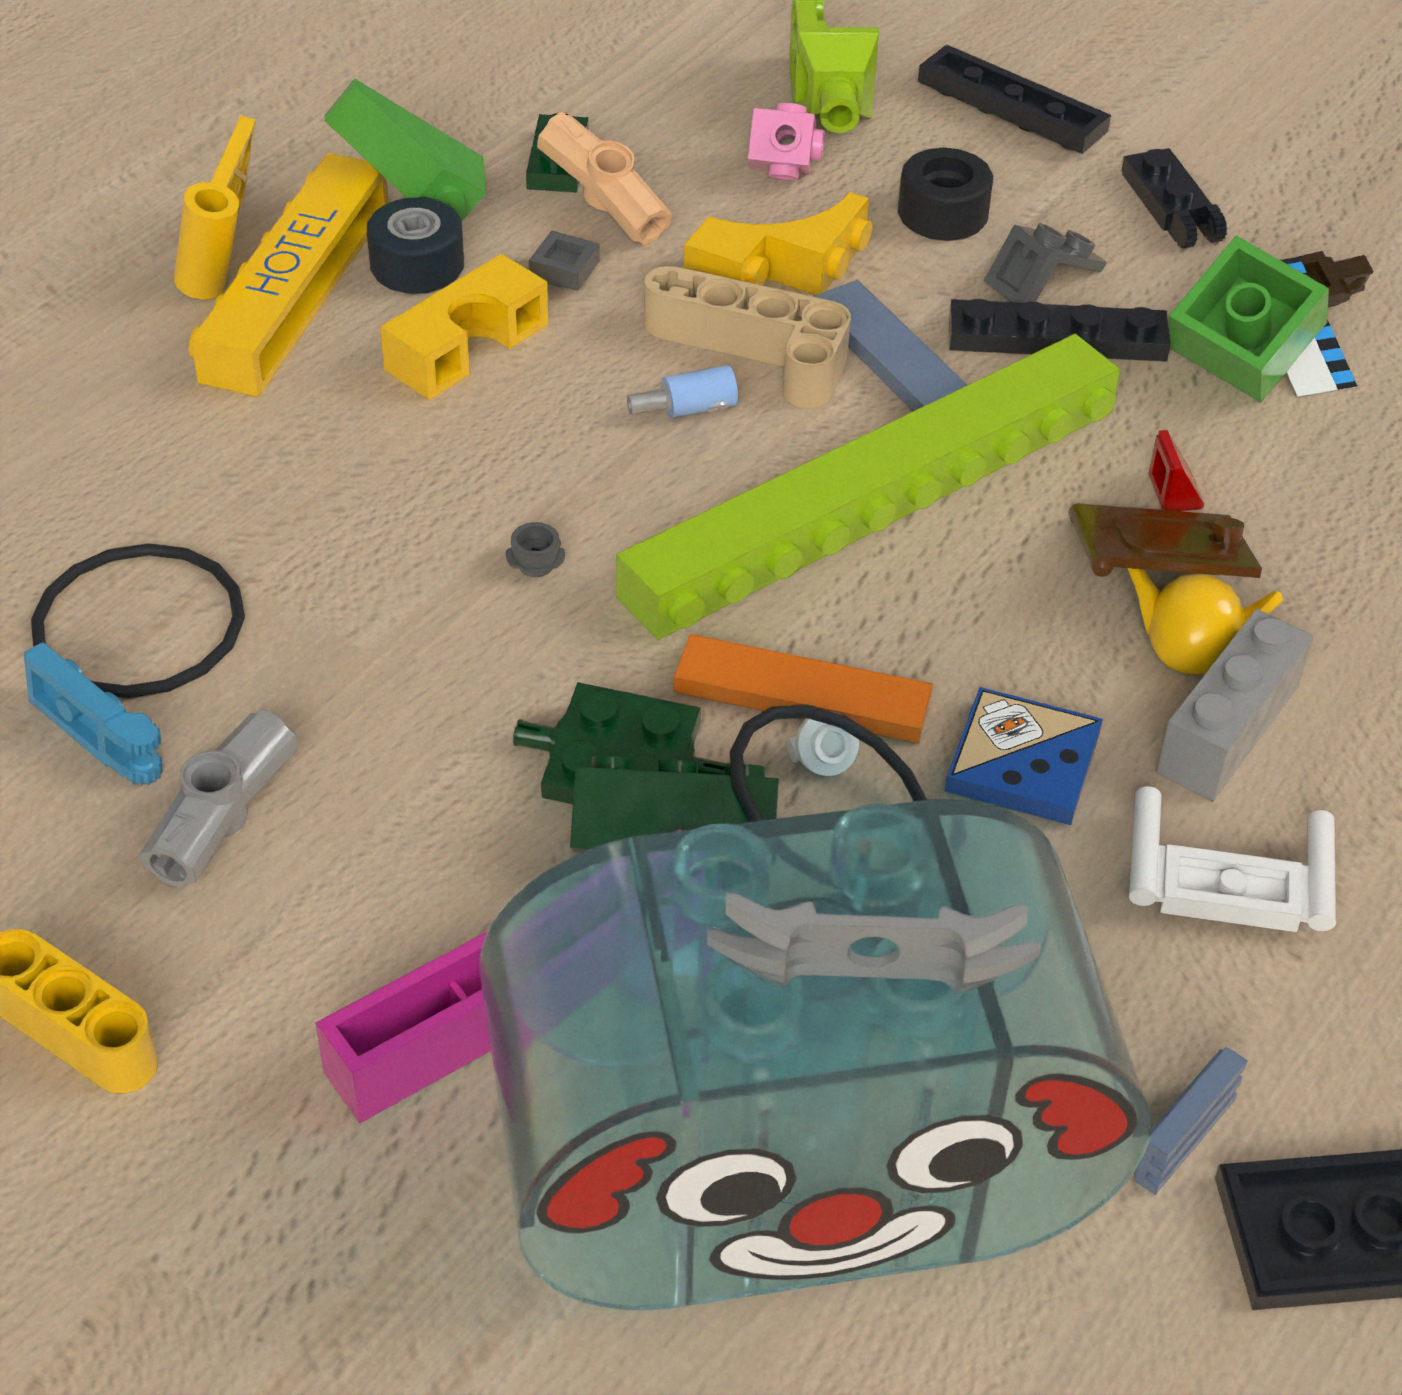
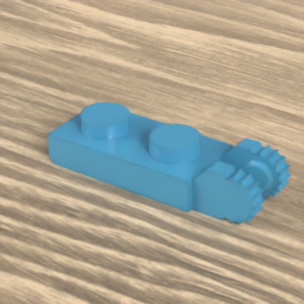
M44 642L24 652L28 699L31 704L106 767L110 766L122 777H127V781H132L133 784L137 783L142 786V784L149 785L151 782H156L157 778H161L160 773H163L162 758L158 756V752L154 753L156 749H159V745H161L160 728L156 727V723L152 724L151 719L144 713L126 712L123 704L114 694L103 692L84 676L82 670L74 661L70 659L64 660Z

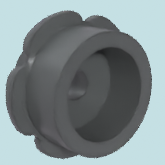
M530 522L519 526L512 533L511 548L506 550V559L512 568H519L523 574L530 577H541L550 573L552 569L561 566L565 559V550L560 547L561 540L559 539V534L552 526L541 522Z

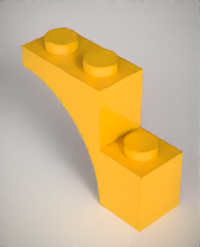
M849 192L844 199L821 213L783 223L748 224L708 216L684 244L683 268L763 285L765 280L769 279L813 295L823 293L835 279L840 280L844 276L849 261L857 251L862 252L868 245L873 227L872 222L867 220L869 198Z

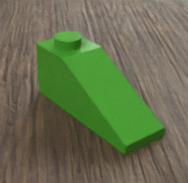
M353 79L325 114V122L406 198L425 197L441 201L452 207L463 221L486 195L483 156L357 79Z

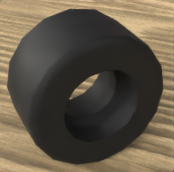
M941 147L926 149L912 155L903 164L901 173L898 214L902 223L914 233L936 240H959L978 233L988 222L994 175L985 161L977 155L961 149Z

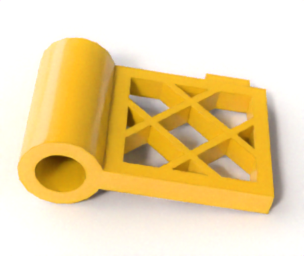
M240 115L211 182L196 183L189 186L184 192L173 280L176 287L189 297L202 300L214 299L227 288L237 215L243 204L256 124L255 119Z

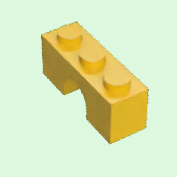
M499 254L380 326L384 370L426 399L434 398L470 375L469 338H490L511 349L549 325L547 281L504 254Z

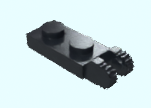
M1170 148L1151 149L1144 153L1124 156L1121 169L1122 175L1161 229L1168 231L1173 240L1178 243V246L1180 245V248L1193 247L1198 240L1197 229L1201 231L1204 237H1207L1210 243L1226 239L1225 236L1228 230L1226 217L1221 213V209L1217 204H1212Z

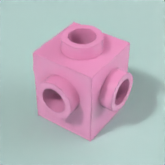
M778 103L776 110L754 108L748 151L750 167L753 169L769 170L768 176L779 180L795 181L798 180L799 173L811 174L812 160H822L825 130L816 129L815 114L806 113L807 107L794 103ZM785 139H794V142L790 145H781V142Z

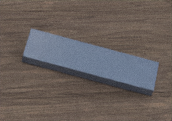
M858 280L813 296L840 303L849 310L851 322L848 348L912 411L967 386L955 372Z

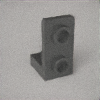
M1039 223L1036 229L1014 224L984 281L1012 302H1036L1057 263L1102 272L1107 262L1092 252L1095 244L1077 232L1068 230L1064 236L1054 228Z

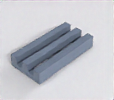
M1225 1047L1223 1050L1220 1049L1144 1137L1134 1171L1135 1182L1154 1195L1161 1190L1234 1103L1237 1096L1235 1090L1240 1086L1242 1080L1240 1074L1246 1068L1247 1059L1228 1047Z

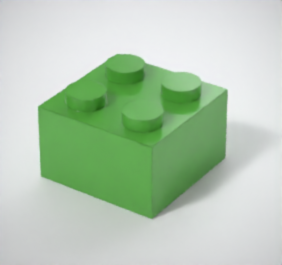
M1236 235L1170 313L1171 349L1262 403L1327 323L1329 288Z

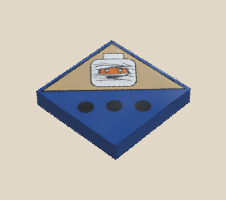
M979 687L946 778L945 792L1071 825L1097 745L1103 719Z

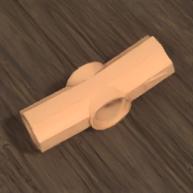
M562 111L549 119L547 126L539 134L537 148L583 184L582 192L588 204L596 209L608 211L634 242L639 241L644 246L657 240L660 234L670 226L672 213L633 169L635 158L629 147L612 140L601 141L571 115H566Z

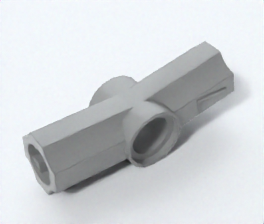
M263 708L257 714L250 713L215 751H204L195 754L184 763L180 770L182 789L140 852L143 867L156 875L161 883L181 889L188 883H196L223 838L233 835L245 824L248 815L247 803L298 750L296 734L288 729L280 716Z

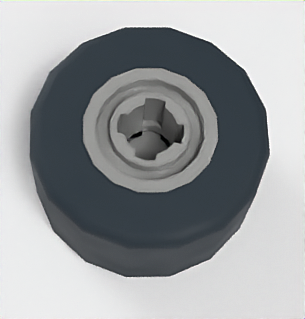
M425 197L395 200L375 210L367 222L370 270L379 283L391 290L415 294L443 289L454 282L464 269L462 220L452 207L441 201Z

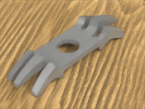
M726 893L725 914L741 928L757 938L738 936L716 929H707L708 946L726 956L746 971L783 988H786L795 977L811 975L925 979L944 982L957 995L980 987L1001 975L1029 964L1040 956L1041 942L1037 941L996 947L1027 925L1028 904H1017L992 915L978 918L942 906L939 909L938 918L816 914L815 906L811 901L790 908L774 910L741 895ZM867 937L886 938L898 946L892 953L880 957L862 956L849 948L854 942Z

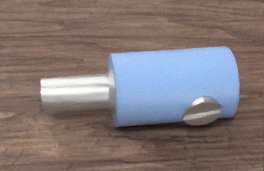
M729 365L665 376L661 381V389L627 395V405L631 415L665 408L670 418L702 412H719L728 407L736 406L738 402L736 378Z

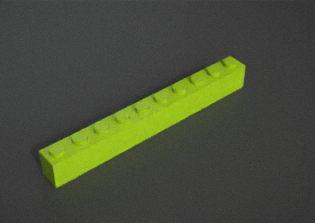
M1073 334L617 553L616 598L657 640L681 628L690 627L699 619L731 603H738L749 594L779 579L788 578L797 570L827 555H833L843 547L873 532H879L889 524L919 509L929 507L935 501L964 486H971L980 478L1008 464H1015L1024 456L1050 443H1056L1066 435L1092 422L1104 419L1113 412L1121 369L1078 335Z

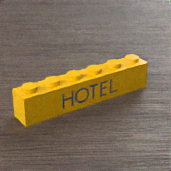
M328 152L317 168L309 172L303 187L293 200H289L286 203L283 214L273 228L264 233L259 247L251 258L242 263L237 277L225 293H221L217 297L214 308L201 326L194 328L189 340V355L194 359L198 383L260 397L367 241L368 220L375 210L389 202L387 179L368 161Z

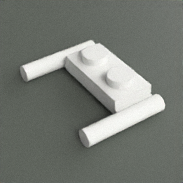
M1149 786L1141 787L1135 792L1129 899L1132 903L1139 906H1148L1156 901L1161 902L1160 913L1291 932L1298 931L1300 922L1308 923L1309 927L1316 931H1328L1335 927V818L1332 813L1317 810L1310 813L1307 817L1306 866L1300 862L1171 844L1166 846L1159 845L1162 794L1158 789Z

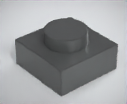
M551 230L529 259V271L548 283L578 291L600 261V244Z

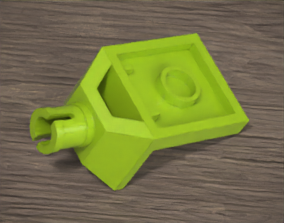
M792 0L789 45L792 102L807 107L806 113L815 114V118L821 119L823 127L833 133H845L852 130L858 124L859 118L872 119L879 27H827L826 20H823L824 0Z

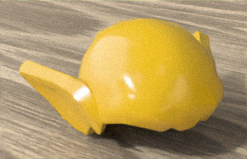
M1128 568L1138 594L1145 629L1157 657L1167 667L1187 675H1205L1256 609L1269 614L1283 601L1282 593L1275 590L1252 605L1242 608L1239 597L1230 585L1215 577L1202 574L1180 576L1168 583L1160 591L1155 587L1144 569Z

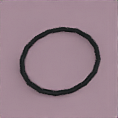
M150 543L108 549L76 563L44 590L31 618L33 647L42 642L46 644L44 620L54 598L79 575L111 561L142 556L185 560L211 572L229 594L232 618L223 641L199 664L164 680L133 685L91 681L103 692H110L116 697L132 698L174 690L207 674L231 651L244 622L245 615L240 587L219 563L188 548Z
M810 705L773 706L743 723L729 752L732 789L749 825L782 860L819 883L860 894L897 890L924 870L935 841L930 804L910 767L882 738L847 716ZM808 718L839 727L872 747L901 777L917 807L921 840L913 862L891 877L861 880L825 870L789 848L762 819L745 785L743 753L753 733L775 719Z

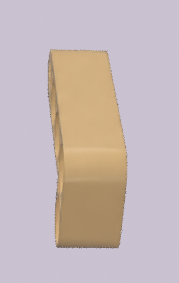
M677 266L657 267L645 275L644 326L646 331L652 336L783 366V395L790 404L799 408H818L827 404L832 398L847 365L851 314L842 304Z

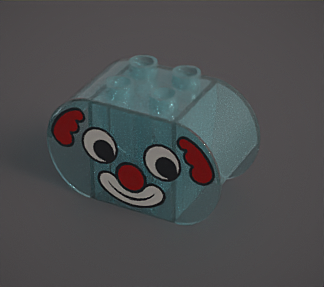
M929 799L890 805L868 804L850 810L740 824H710L692 830L629 837L613 841L563 861L526 885L500 911L483 942L480 955V978L520 1246L527 1263L542 1281L556 1291L587 1304L619 1310H661L965 1264L1012 1254L1063 1233L1101 1208L1132 1176L1141 1162L1150 1140L1152 1126L1148 1104L1058 853L1051 841L1039 828L1025 818L994 805L959 799ZM726 893L741 895L774 910L790 908L811 901L815 906L816 914L938 918L939 909L942 906L978 918L992 915L1017 904H1028L1027 925L996 947L1037 941L1041 942L1040 956L1029 964L1001 975L980 987L957 995L946 983L925 979L811 975L795 977L786 988H783L746 971L726 956L708 946L707 929H716L738 936L757 938L741 928L725 914ZM867 937L854 942L849 948L862 956L880 957L892 953L898 946L886 938Z

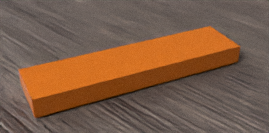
M694 634L689 635L676 669L673 683V692L761 711H765L773 706L810 705L847 716L875 735L918 744L933 690V684Z

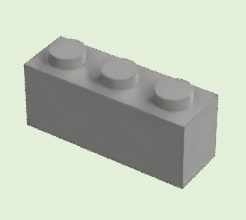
M1256 609L1168 721L1156 773L1214 801L1299 687L1314 635Z

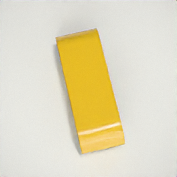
M10 929L0 932V1017L102 1089L112 1093L126 1094L137 1091L148 1084L156 1074L158 1060L145 1010L137 1002L35 933L25 929Z

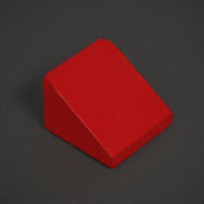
M1159 430L1158 435H1156L1148 474L1161 508L1171 511L1203 509L1204 501L1187 462L1168 430Z

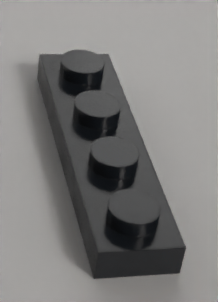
M947 44L919 65V83L937 90L942 95L951 96L970 104L983 113L995 115L1018 125L1024 131L1036 133L1059 143L1065 149L1083 154L1109 132L1111 114Z
M951 299L949 311V348L953 351L1032 355L1076 334L1107 359L1163 362L1168 360L1171 343L1167 310H1152L1145 307L1133 309L1097 307L1089 304L1073 306L1042 304L1039 302L1015 303L987 301L984 299Z

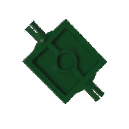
M577 682L566 714L558 721L555 727L519 719L513 734L514 746H524L549 752L550 758L541 780L542 798L573 804L575 766L591 767L593 756L632 759L631 770L658 771L659 760H683L699 763V774L725 775V765L730 764L729 762L723 763L695 757L694 742L701 724V707Z

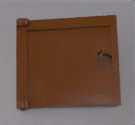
M1081 503L1072 505L1068 511V516L1074 524L1090 560V566L1094 574L1099 577L1109 575L1113 567L1260 578L1262 567L1243 538L1244 523L1238 519L1231 518L1230 515Z

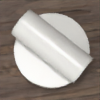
M807 718L799 727L796 736L786 739V749L793 763L800 761L806 769L815 774L833 776L844 772L852 765L859 750V739L839 727Z

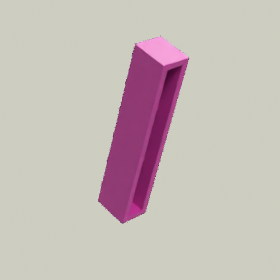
M680 829L315 1022L323 1073L357 1121L362 1123L705 933L707 929L717 926L720 873Z

